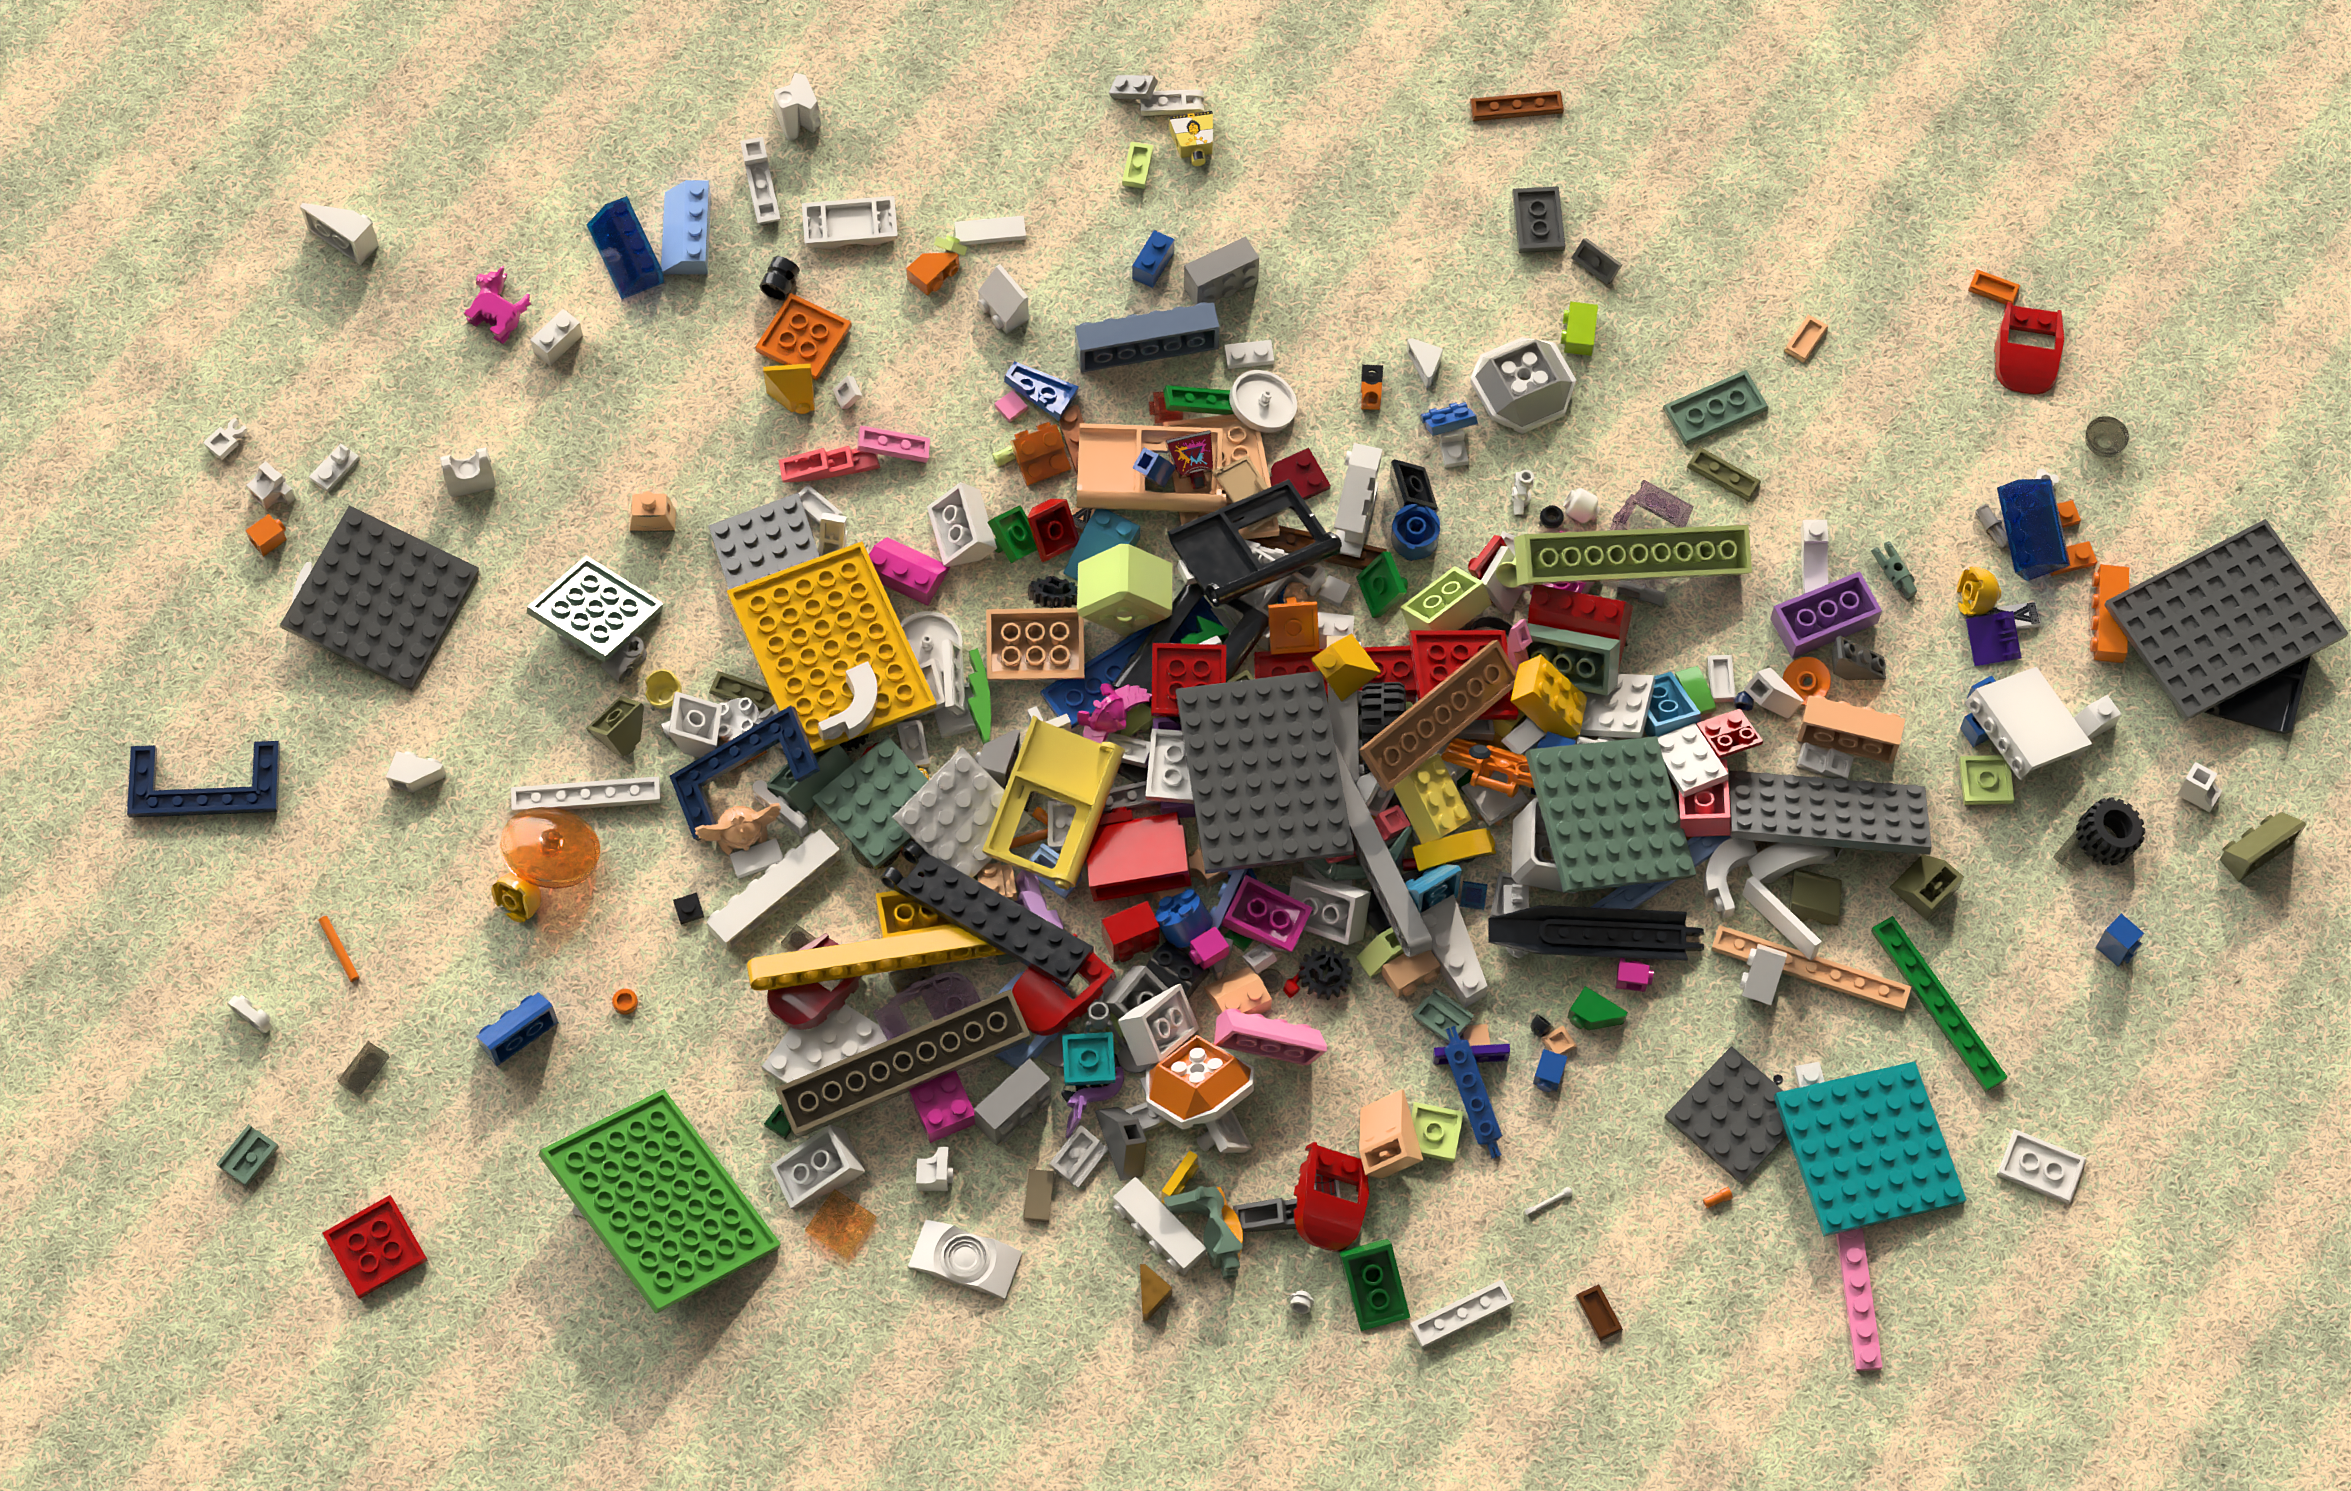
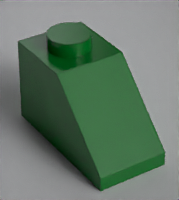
M1585 986L1569 1009L1567 1018L1570 1019L1571 1024L1579 1029L1585 1028L1590 1031L1622 1025L1626 1021L1628 1012Z

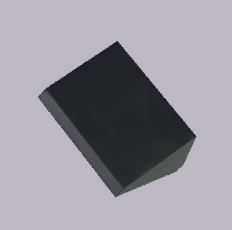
M1396 459L1392 460L1389 477L1399 509L1411 504H1416L1423 508L1426 506L1432 510L1438 509L1425 467Z

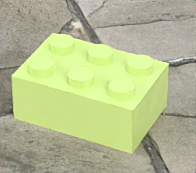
M1454 566L1400 608L1410 630H1458L1474 617L1481 614L1492 603L1482 581Z

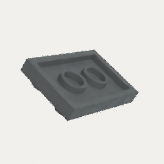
M1559 186L1514 188L1512 190L1518 252L1565 251L1566 245Z

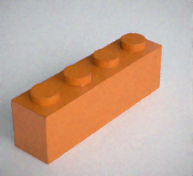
M2100 564L2097 573H2093L2092 587H2096V594L2092 595L2091 608L2095 609V616L2091 618L2090 628L2095 630L2094 637L2090 641V652H2094V660L2123 663L2127 656L2128 639L2104 604L2107 600L2129 589L2130 567Z

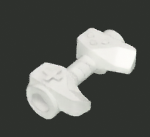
M1530 470L1515 473V487L1512 490L1514 515H1523L1524 507L1530 503L1531 492L1529 490L1534 484V475Z

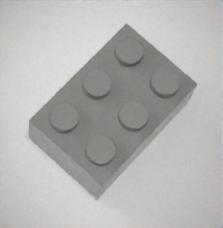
M1246 236L1184 265V289L1194 305L1202 302L1215 303L1216 300L1222 297L1229 298L1237 290L1244 287L1250 288L1255 285L1259 277V256Z
M1029 1058L974 1108L975 1125L996 1146L1001 1141L1003 1143L1007 1142L1013 1136V1130L1016 1127L1027 1124L1033 1116L1032 1113L1038 1107L1043 1109L1050 1102L1051 1079Z

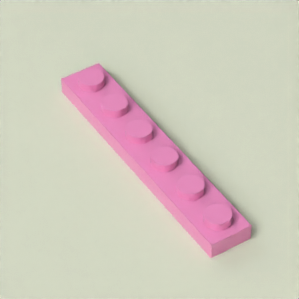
M1863 1228L1836 1234L1856 1372L1881 1370L1883 1368Z

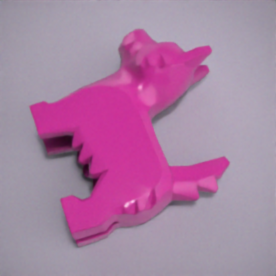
M501 266L497 272L491 271L487 275H477L476 285L481 290L471 307L464 311L467 322L475 327L483 321L487 324L489 323L492 326L490 331L495 334L493 338L501 344L506 342L510 332L517 327L520 314L525 312L527 307L531 305V302H529L530 294H526L514 305L500 296L504 288V282L507 279V274H503L504 266Z

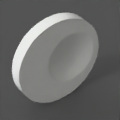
M1263 370L1245 372L1236 379L1230 390L1229 400L1234 414L1242 423L1254 430L1266 433L1278 432L1286 428L1296 414L1297 400L1292 388L1282 378L1271 372Z
M932 611L918 612L910 615L900 623L918 664L920 665L935 658L939 661L942 675L944 674L942 641L950 639L963 649L962 635L958 626L949 617L941 613Z

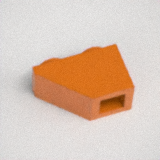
M956 252L922 253L906 268L907 280L928 296L932 291H938L948 276L952 277L957 273L959 269V255Z

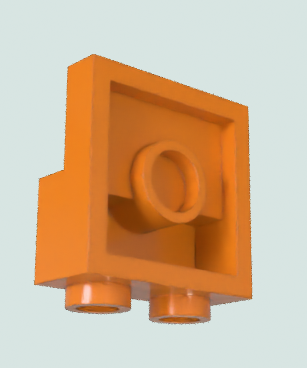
M1050 421L1036 426L1038 431L1030 434L1028 430L1014 434L1016 439L1010 441L1026 486L1071 469L1057 424L1051 425Z

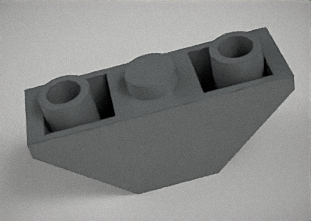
M1842 636L1836 637L1831 652L1833 674L1845 680L1886 679V662L1883 656Z
M1120 1107L1096 1110L1095 1114L1119 1180L1123 1181L1133 1179L1134 1177H1142L1147 1141L1139 1119Z

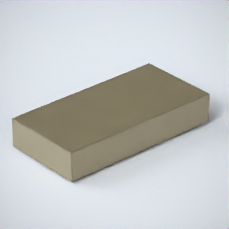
M1029 1169L1024 1220L1049 1222L1054 1171Z

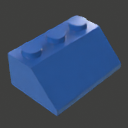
M538 992L535 995H529L524 998L514 1010H508L503 1013L500 1020L493 1025H487L482 1028L476 1038L479 1045L497 1067L559 1022L553 1005Z

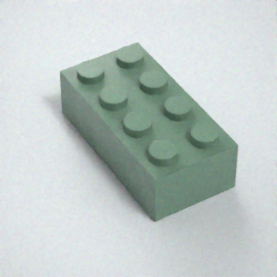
M1527 624L1532 642L1526 647L1529 660L1542 655L1580 691L1608 696L1618 685L1620 640L1536 624Z

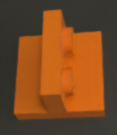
M1295 596L1286 597V604L1268 605L1271 654L1320 651L1317 601L1297 603Z

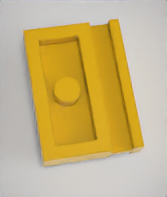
M1189 1150L1162 1189L1161 1202L1165 1204L1164 1197L1182 1194L1188 1180L1195 1176L1199 1169L1197 1154Z

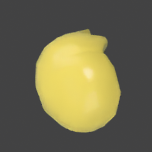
M660 669L653 671L645 680L647 686L645 696L655 708L665 709L672 707L675 692L682 693L680 681L670 670Z

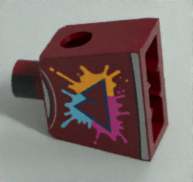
M1207 430L1166 440L1167 451L1173 465L1176 466L1179 478L1190 477L1193 489L1206 487L1204 474L1213 471L1211 431Z

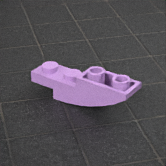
M1022 869L1015 878L1020 895L1014 902L1064 929L1057 910L1047 911V903L1040 892L1037 876Z

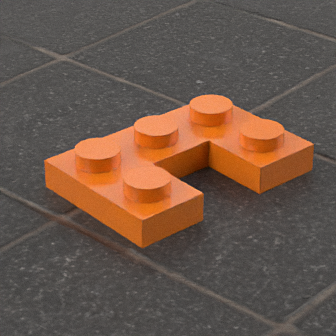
M2073 500L2027 512V517L2051 576L2097 564L2098 561L2090 541L2066 546L2060 531L2061 528L2077 525L2081 522Z

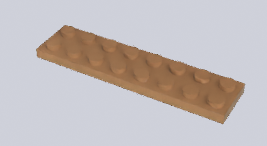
M1498 640L1491 641L1358 750L1383 792L1392 789L1514 688L1517 672Z

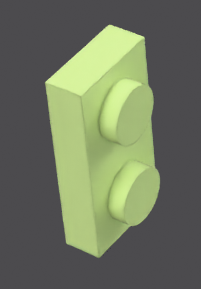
M1136 142L1130 143L1122 179L1123 186L1145 189L1153 154V145Z

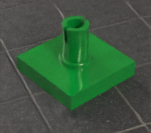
M1021 505L987 522L996 537L994 540L997 549L994 551L997 553L1004 551L1011 564L1038 550L1027 515Z
M1383 551L1356 576L1372 618L1381 617L1407 593L1408 581L1400 576L1391 552Z

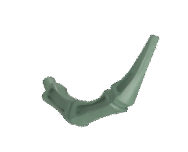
M1407 826L1389 849L1394 863H1396L1413 828ZM1326 859L1305 861L1325 878H1331L1333 881L1368 879L1361 864L1328 863Z

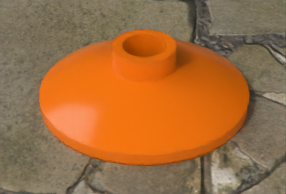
M1801 657L1792 661L1785 669L1782 678L1804 700L1801 705H1806L1809 696L1825 697L1831 686V675L1828 668L1823 662L1813 657ZM1811 678L1812 684L1810 686H1805V679Z

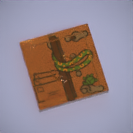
M834 1189L805 1228V1232L848 1259L877 1217Z

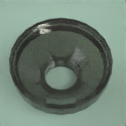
M2110 416L2094 419L2089 423L2085 432L2086 445L2094 454L2101 457L2110 458L2119 455L2126 448L2129 441V433L2126 426L2120 420ZM2101 437L2108 438L2111 441V446L2108 448L2101 447L2098 444V439Z

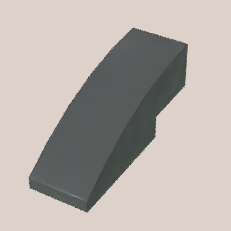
M1276 1198L1233 1206V1210L1241 1224L1242 1232L1296 1229L1294 1209L1297 1208V1198L1290 1200Z

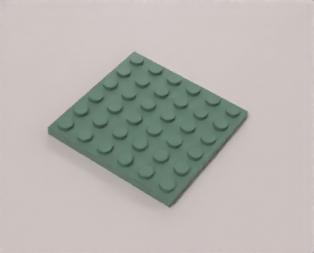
M1657 736L1529 749L1525 752L1563 893L1686 879L1696 875L1684 829L1680 828V815Z

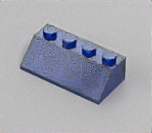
M625 196L605 204L586 225L621 300L665 283L662 268L628 197Z
M2018 479L1997 487L2015 573L2025 581H2030L2071 566L2052 480Z

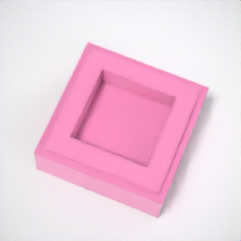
M1013 390L994 403L995 408L1009 423L1028 410V406Z

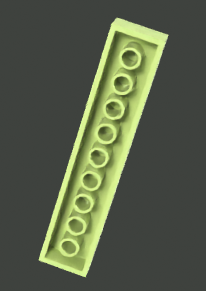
M1749 525L1538 533L1514 537L1517 586L1740 576L1752 573Z

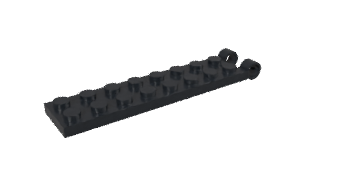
M909 841L902 850L903 857L907 861L916 864V867L908 877L904 878L893 867H888L880 877L881 882L887 888L897 891L1065 988L1094 952L1092 945L938 858L929 855L921 845L914 841Z

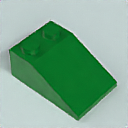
M1388 1238L1338 1252L1360 1331L1411 1318L1392 1243Z

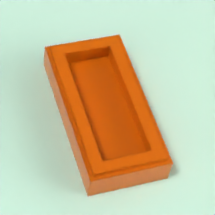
M1976 269L1968 291L2005 305L2008 302L2013 305L2020 285Z

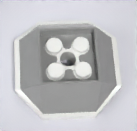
M1522 337L1481 354L1471 376L1470 383L1491 420L1523 434L1565 416L1576 379L1554 342ZM1520 377H1525V378H1527L1528 380H1521V379H1519V378H1520Z

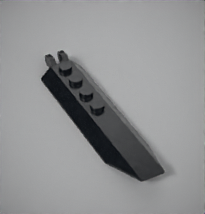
M1538 905L1488 918V943L1542 955L1688 961L1686 951H1703L1704 944L1700 942H1686V936L1704 935V929L1686 927L1687 912Z

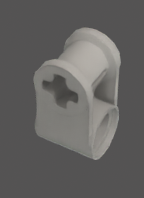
M631 636L608 660L602 662L601 668L619 684L625 681L624 678L631 676L633 671L647 657L643 641L636 636Z

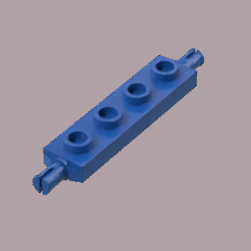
M1452 1026L1451 1030L1450 1028L1445 1029L1450 1044L1444 1048L1477 1143L1479 1145H1487L1491 1159L1496 1158V1155L1497 1157L1502 1155L1497 1141L1503 1135L1469 1040H1460L1456 1026Z

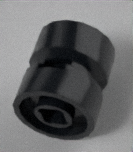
M776 256L773 257L767 269L768 273H765L759 287L768 297L783 301L786 300L792 288L791 284H794L800 269L793 261L785 257Z

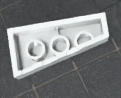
M1453 894L1420 913L1432 938L1433 949L1431 951L1441 965L1440 973L1463 1007L1466 1008L1486 996L1487 983Z

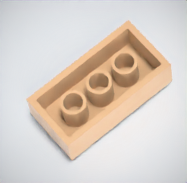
M1809 696L1802 715L1797 741L1807 742L1828 749L1833 748L1841 752L1893 764L1900 746L1905 718H1900L1894 713L1884 714L1876 712L1869 707L1859 708L1851 706V704L1843 701H1830L1823 696Z

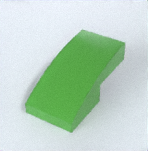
M1698 666L1675 672L1676 679L1701 715L1716 711L1712 694Z

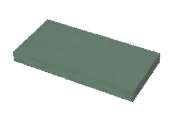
M1747 370L1663 405L1664 412L1685 446L1768 411L1769 408Z

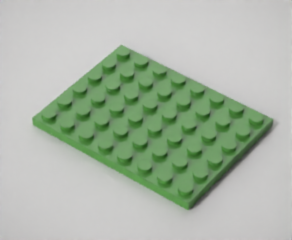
M665 1089L541 1149L538 1154L655 1314L778 1250L781 1245Z

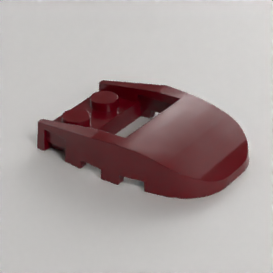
M825 933L797 951L839 944L830 939L829 934ZM862 976L843 978V981L832 991H829L818 982L770 989L767 993V1007L772 1015L791 1028L798 1030L812 1029L827 1020L828 1014L835 1009L839 1011L845 1005V1000L851 993L854 994L859 988V979Z

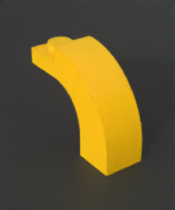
M1486 828L1450 835L1412 847L1418 871H1426L1433 867L1437 868L1442 864L1447 865L1461 860L1496 854L1494 837L1491 835L1490 830H1486Z

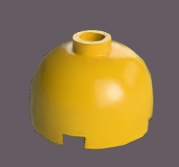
M1969 567L1970 570L1965 569L1958 581L1957 593L1962 592L1963 604L1958 602V608L1960 612L1966 615L1988 613L2001 597L1999 583L1995 575L1988 570L1980 567Z
M521 872L508 873L499 878L491 887L495 904L498 907L502 905L511 913H506L505 915L515 922H525L535 914L540 906L541 891L539 884L533 877Z

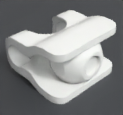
M487 447L475 449V454L467 459H454L451 455L440 457L449 496L457 497L496 487Z

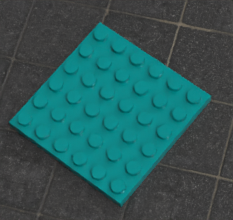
M1915 1061L1781 1091L1773 1096L1823 1237L1960 1205L1967 1201Z

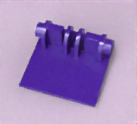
M2004 611L1966 619L1974 666L2022 658L2013 611Z

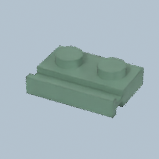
M1437 988L1433 989L1431 995L1427 996L1412 1014L1416 1021L1448 1044H1450L1445 1029L1450 1028L1451 1030L1452 1026H1456L1458 1036L1460 1037L1471 1021L1475 1020L1473 1014Z
M248 1124L216 1165L238 1182L248 1187L279 1146Z

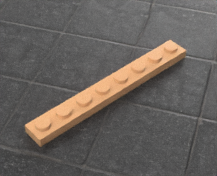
M1721 925L1718 926L1711 951L1747 962L1751 948L1756 949L1758 944L1787 953L1782 970L1783 974L1901 1012L1905 1010L1911 986L1818 956L1809 960L1799 950Z

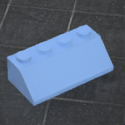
M685 180L665 192L661 274H708L711 209L709 180Z

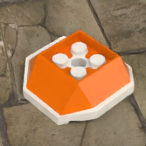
M1196 1035L1187 1043L1183 1042L1161 1062L1153 1063L1146 1069V1101L1148 1109L1182 1130L1193 1127V1124L1216 1120L1254 1091V1067L1221 1047L1215 1046Z

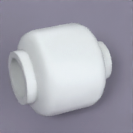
M1578 488L1575 491L1571 490L1563 504V507L1566 508V515L1583 524L1588 522L1590 518L1595 520L1600 511V507L1597 506V496L1582 488Z

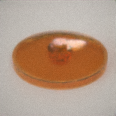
M535 807L517 813L506 823L500 839V853L504 863L511 872L527 883L543 888L561 889L575 886L592 875L598 864L600 843L592 827L579 816L559 808Z

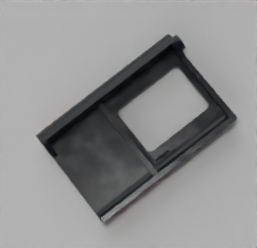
M2311 656L2206 710L2204 713L2276 733H2290L2293 729Z

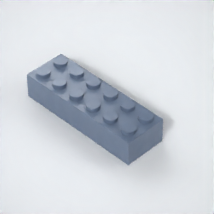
M1202 302L1189 307L1179 306L1166 311L1155 310L1143 315L1132 314L1119 319L1108 318L1101 322H1085L1075 326V349L1080 372L1219 349V323L1214 302Z

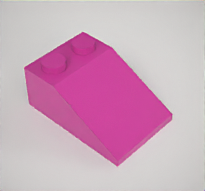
M1245 875L1221 925L1247 938L1292 953L1313 908Z

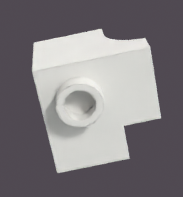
M266 461L258 467L259 470L255 478L246 485L250 495L266 510L277 502H284L289 505L296 499L292 488L285 483L286 479Z
M2195 762L2177 795L2210 813L2222 792L2215 784L2217 773Z
M938 1147L933 1157L917 1159V1191H948V1183H953V1168H949L948 1147Z

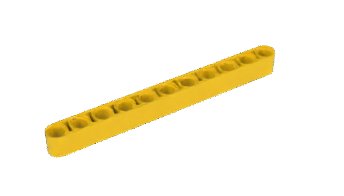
M956 927L756 957L748 961L747 971L751 988L756 991L1002 955L1005 953L962 928Z

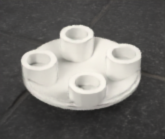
M737 698L726 703H720L722 710L718 737L728 742L756 726L754 722L759 718L760 714L757 706L750 698Z

